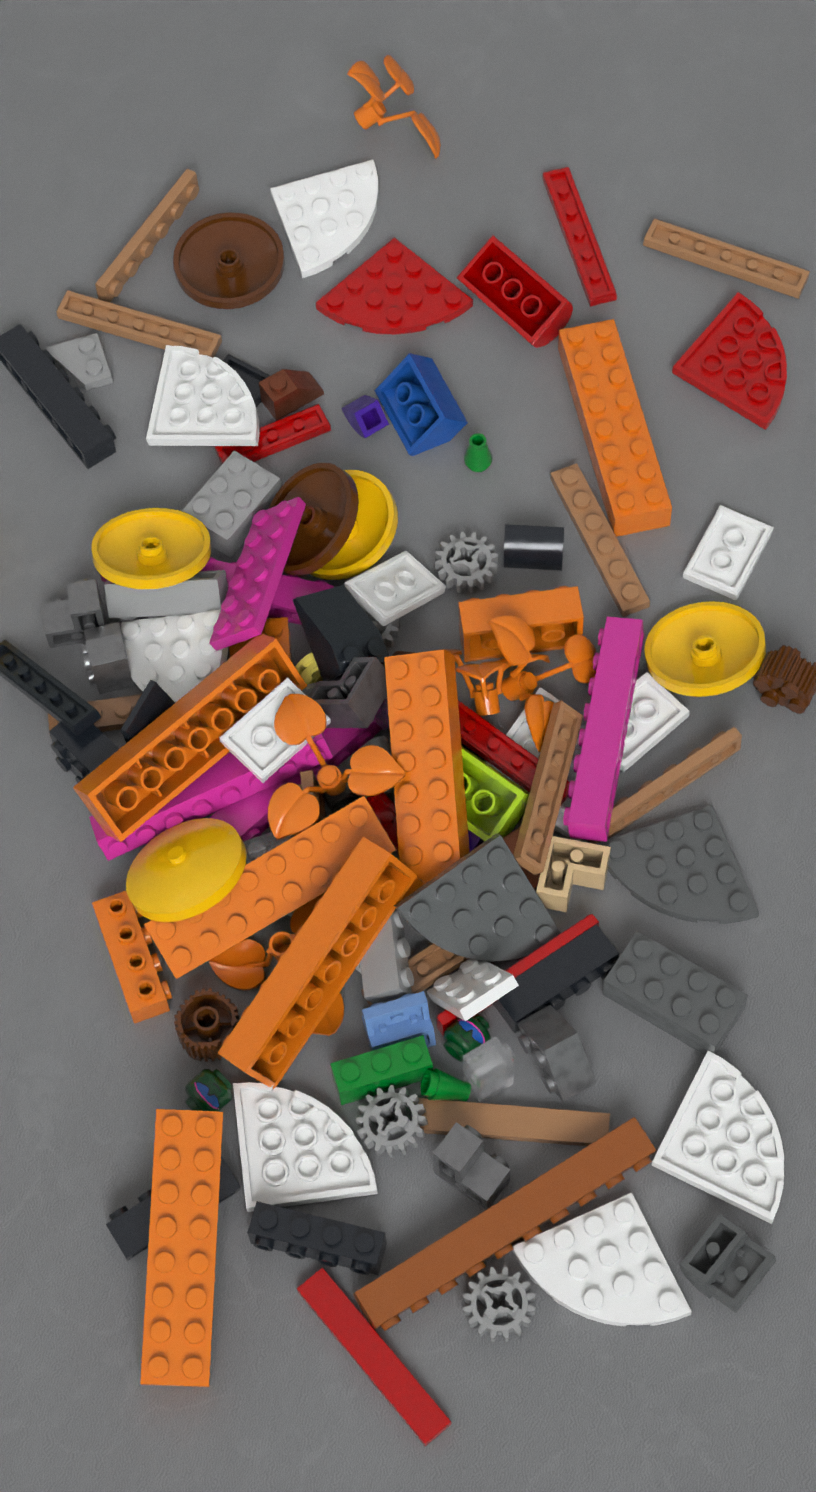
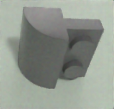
M719 1214L679 1266L685 1277L709 1299L714 1297L736 1313L774 1265L776 1258L773 1254L749 1239L746 1231Z

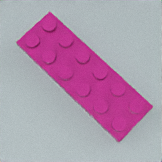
M300 497L289 501H282L277 506L267 510H260L254 515L250 531L244 541L245 544L241 556L237 560L236 570L229 582L227 595L221 605L218 620L213 627L209 644L216 651L262 634L306 503Z

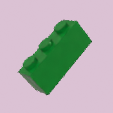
M423 1035L330 1063L332 1077L341 1105L365 1099L367 1095L375 1096L377 1095V1088H381L383 1093L388 1092L390 1085L398 1089L420 1082L426 1070L433 1071V1063Z

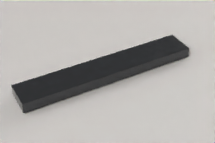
M7 640L0 643V676L76 736H79L101 718L97 709Z

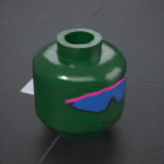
M478 1014L467 1021L458 1017L444 1031L445 1043L443 1046L457 1061H473L491 1043V1036L488 1032L490 1026Z
M217 1068L214 1071L203 1069L185 1086V1092L189 1097L185 1103L194 1111L219 1112L232 1100L230 1090L233 1086Z

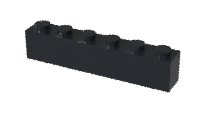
M19 324L0 335L1 363L85 467L89 469L116 452L114 444L116 436L108 424L104 426L100 422V416L92 405L89 407L86 405L82 392L78 387L73 388L69 384L70 380L62 368L57 369L55 367L51 354L46 349L41 350L32 331L27 332Z

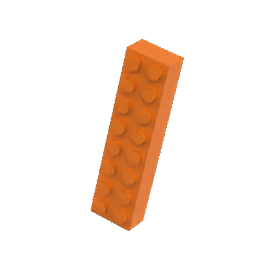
M614 319L560 329L558 340L559 354L608 520L615 536L618 537L670 526L672 505Z
M265 634L258 635L88 774L73 789L106 835L122 842L225 756L229 750L220 742L219 738L286 678H289L301 691L307 687V684L278 640Z
M444 649L384 657L391 755L406 774L394 786L399 861L417 875L402 900L470 852L455 657Z
M362 796L246 864L234 888L220 902L205 912L180 921L159 922L151 920L144 925L174 977L178 979L325 893L331 885L333 877L341 870L350 857L351 850L360 842L362 837H365L389 853H393L396 849L365 796Z
M362 837L360 842L351 850L350 857L341 870L333 877L332 883L323 897L316 902L314 910L307 921L298 929L294 940L286 952L279 957L277 965L268 979L261 984L259 992L251 1004L243 1011L241 1019L233 1031L224 1039L223 1046L218 1051V1054L268 1087L272 1085L273 1089L277 1087L396 909L394 905L402 900L417 875L391 853Z
M156 1109L141 1385L209 1387L223 1112Z

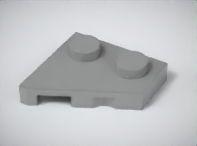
M97 333L46 347V350L62 366L65 373L70 377H74L77 383L86 391L113 383Z

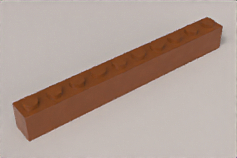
M633 1117L354 1293L353 1297L373 1329L376 1330L382 1327L385 1332L401 1321L398 1315L409 1308L412 1313L417 1312L430 1303L427 1298L436 1291L443 1295L458 1285L455 1280L458 1277L467 1273L470 1278L486 1268L484 1261L495 1255L497 1260L513 1251L512 1243L523 1237L524 1241L527 1242L542 1232L539 1226L551 1220L554 1225L570 1214L567 1208L577 1202L581 1207L598 1197L595 1191L606 1185L609 1190L625 1180L622 1175L624 1172L632 1167L635 1172H638L652 1162L650 1156L656 1149L637 1119Z

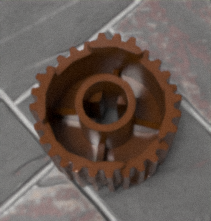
M782 645L778 651L771 650L767 652L753 681L756 690H759V693L762 694L760 700L770 707H776L777 704H780V706H785L797 714L804 713L816 692V662L811 665V662H807L805 658L802 659L800 657L801 652L797 648L793 649L790 646Z
M203 988L201 992L195 990V994L189 996L190 1000L185 999V1005L179 1006L181 1011H177V1014L174 1015L175 1029L180 1044L186 1050L188 1056L194 1060L201 1061L202 1058L205 1059V1062H208L209 1059L215 1062V1058L222 1060V1056L218 1054V1051L223 1046L226 1036L233 1031L240 1020L237 1007L234 1003H231L230 998L226 999L224 994L220 996L219 992L215 993L211 988L208 991H205ZM212 1023V1026L205 1027V1024Z

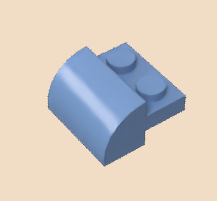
M424 991L416 994L408 993L399 999L385 1003H375L369 1008L362 1009V1020L371 1051L422 1035L424 1036L427 1048L436 1045L434 1028L430 1019L428 1002Z

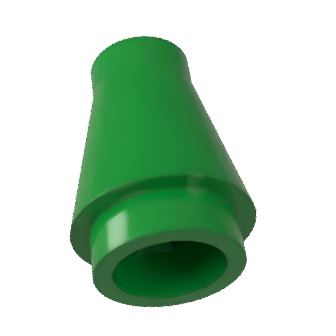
M476 433L469 439V445L464 455V463L473 472H483L491 465L493 458L487 445L486 437L483 434Z
M435 1068L433 1071H425L421 1080L420 1091L422 1095L427 1096L428 1100L467 1101L471 1093V1084Z

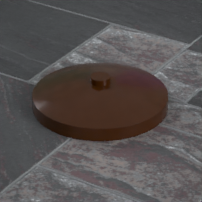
M229 212L208 216L189 227L180 237L175 247L173 264L176 279L182 290L190 298L211 308L236 309L254 304L272 292L282 277L285 258L282 242L270 225L248 214Z
M331 463L312 464L295 473L280 488L269 508H272L282 501H289L296 497H300L306 503L283 570L284 573L301 576L319 570L337 555L352 532L359 504L357 487L347 472Z

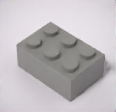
M233 451L182 512L188 513L200 520L210 534L211 546L231 558L248 536L254 515L260 510L269 509L272 500L282 487L281 479L238 452Z

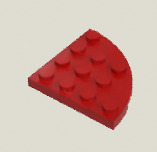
M395 237L316 302V309L339 324L345 325L347 323L361 327L364 332L391 335L425 331L427 326L442 321L444 323L450 322L473 307L472 298Z
M738 292L675 363L672 373L766 430L774 420L784 397L787 362L782 341L775 327H771L769 322L763 317V312L759 307Z

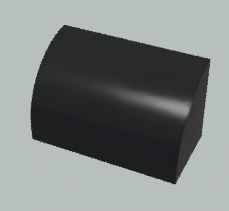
M505 524L504 568L562 571L564 527Z

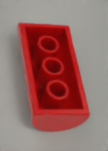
M494 235L457 276L461 283L536 348L543 347L553 341L559 335V330L564 329L571 318L572 304Z

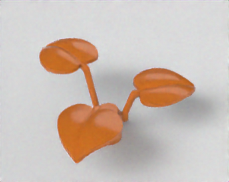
M391 55L384 57L386 70L396 81L385 93H383L380 87L378 77L365 61L354 63L347 75L356 79L372 96L363 106L354 111L355 119L359 125L367 130L375 123L381 126L386 122L411 117L413 123L429 144L436 159L440 153V137L435 127L423 113L417 114L413 110L384 118V114L387 111L382 102L397 90L399 86L408 96L414 93V84L411 78L400 67L398 62Z
M510 615L499 616L489 620L487 623L492 628L500 651L505 659L512 665L518 666L510 672V677L503 679L501 690L505 698L510 701L520 699V701L526 700L525 715L535 746L538 752H541L554 703L552 701H544V697L540 694H531L537 687V681L572 668L575 679L579 683L588 684L590 678H595L596 671L593 670L594 655L597 653L596 648L585 636L573 635L566 640L564 645L565 656L569 663L535 676L531 672L522 671L532 659L529 651L535 647V638L532 630L525 621L518 617Z
M444 649L454 655L455 662L458 665L455 670L462 674L470 691V698H474L476 713L479 716L499 713L498 695L502 694L503 673L509 667L517 665H512L505 658L481 664L464 665L459 656L462 654V650ZM531 654L532 659L530 662L542 660L550 663L548 655ZM498 671L496 686L494 687L493 682H486V679L489 675ZM470 677L480 680V683L475 685L476 690L470 680Z
M289 694L284 698L276 713L274 728L278 737L289 745H299L307 740L322 767L317 774L319 786H308L302 791L297 784L286 783L273 793L268 807V821L271 831L277 840L299 834L313 826L320 815L319 802L315 796L308 793L319 792L323 794L326 792L328 795L336 796L345 790L346 783L348 782L349 789L356 795L374 796L394 787L406 775L405 771L385 749L374 745L365 746L357 750L350 759L351 769H346L343 774L336 766L328 765L311 737L324 732L327 722L326 715L322 707L315 700L303 694Z
M325 893L294 911L290 920V928L294 934L283 931L275 933L270 938L267 957L261 944L252 939H245L209 960L214 973L221 981L234 989L251 990L261 985L265 979L263 967L270 965L273 956L278 961L279 957L286 952L294 940L298 929L304 925L313 912L316 902ZM340 992L312 1034L330 1036L339 1029L344 1018V1000Z

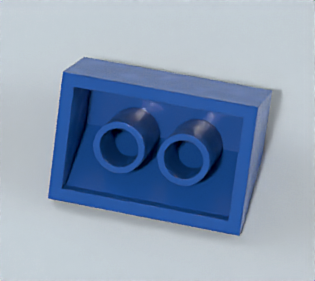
M409 353L374 390L410 456H415L451 441L468 423L432 358Z

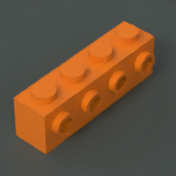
M127 891L92 902L134 1024L170 1011L167 1000L172 999L168 983L166 980L162 982L159 980L157 972L163 971L157 953L150 955L147 945L153 943L151 936L145 926L140 927L138 918L143 915L136 910L127 895Z

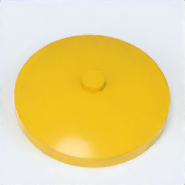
M344 470L352 477L358 491L359 504L356 521L349 538L341 550L325 566L310 573L312 576L326 580H340L353 577L373 566L391 545L398 524L396 502L387 487L377 477L367 472Z
M145 508L121 514L105 523L93 537L91 551L96 570L110 582L133 589H159L182 583L199 573L210 558L211 542L206 526L194 516L168 508Z
M709 601L680 607L661 618L649 632L644 651L647 668L658 684L677 694L705 697L731 691L750 680L757 673L765 658L766 641L763 627L753 614L734 604Z
M200 818L175 825L153 838L135 857L126 878L127 895L141 915L154 921L175 922L201 914L220 902L239 881L247 858L245 844L233 826L219 819Z

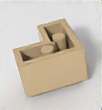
M552 836L544 871L540 873L536 891L545 908L567 912L573 884L604 890L611 847Z

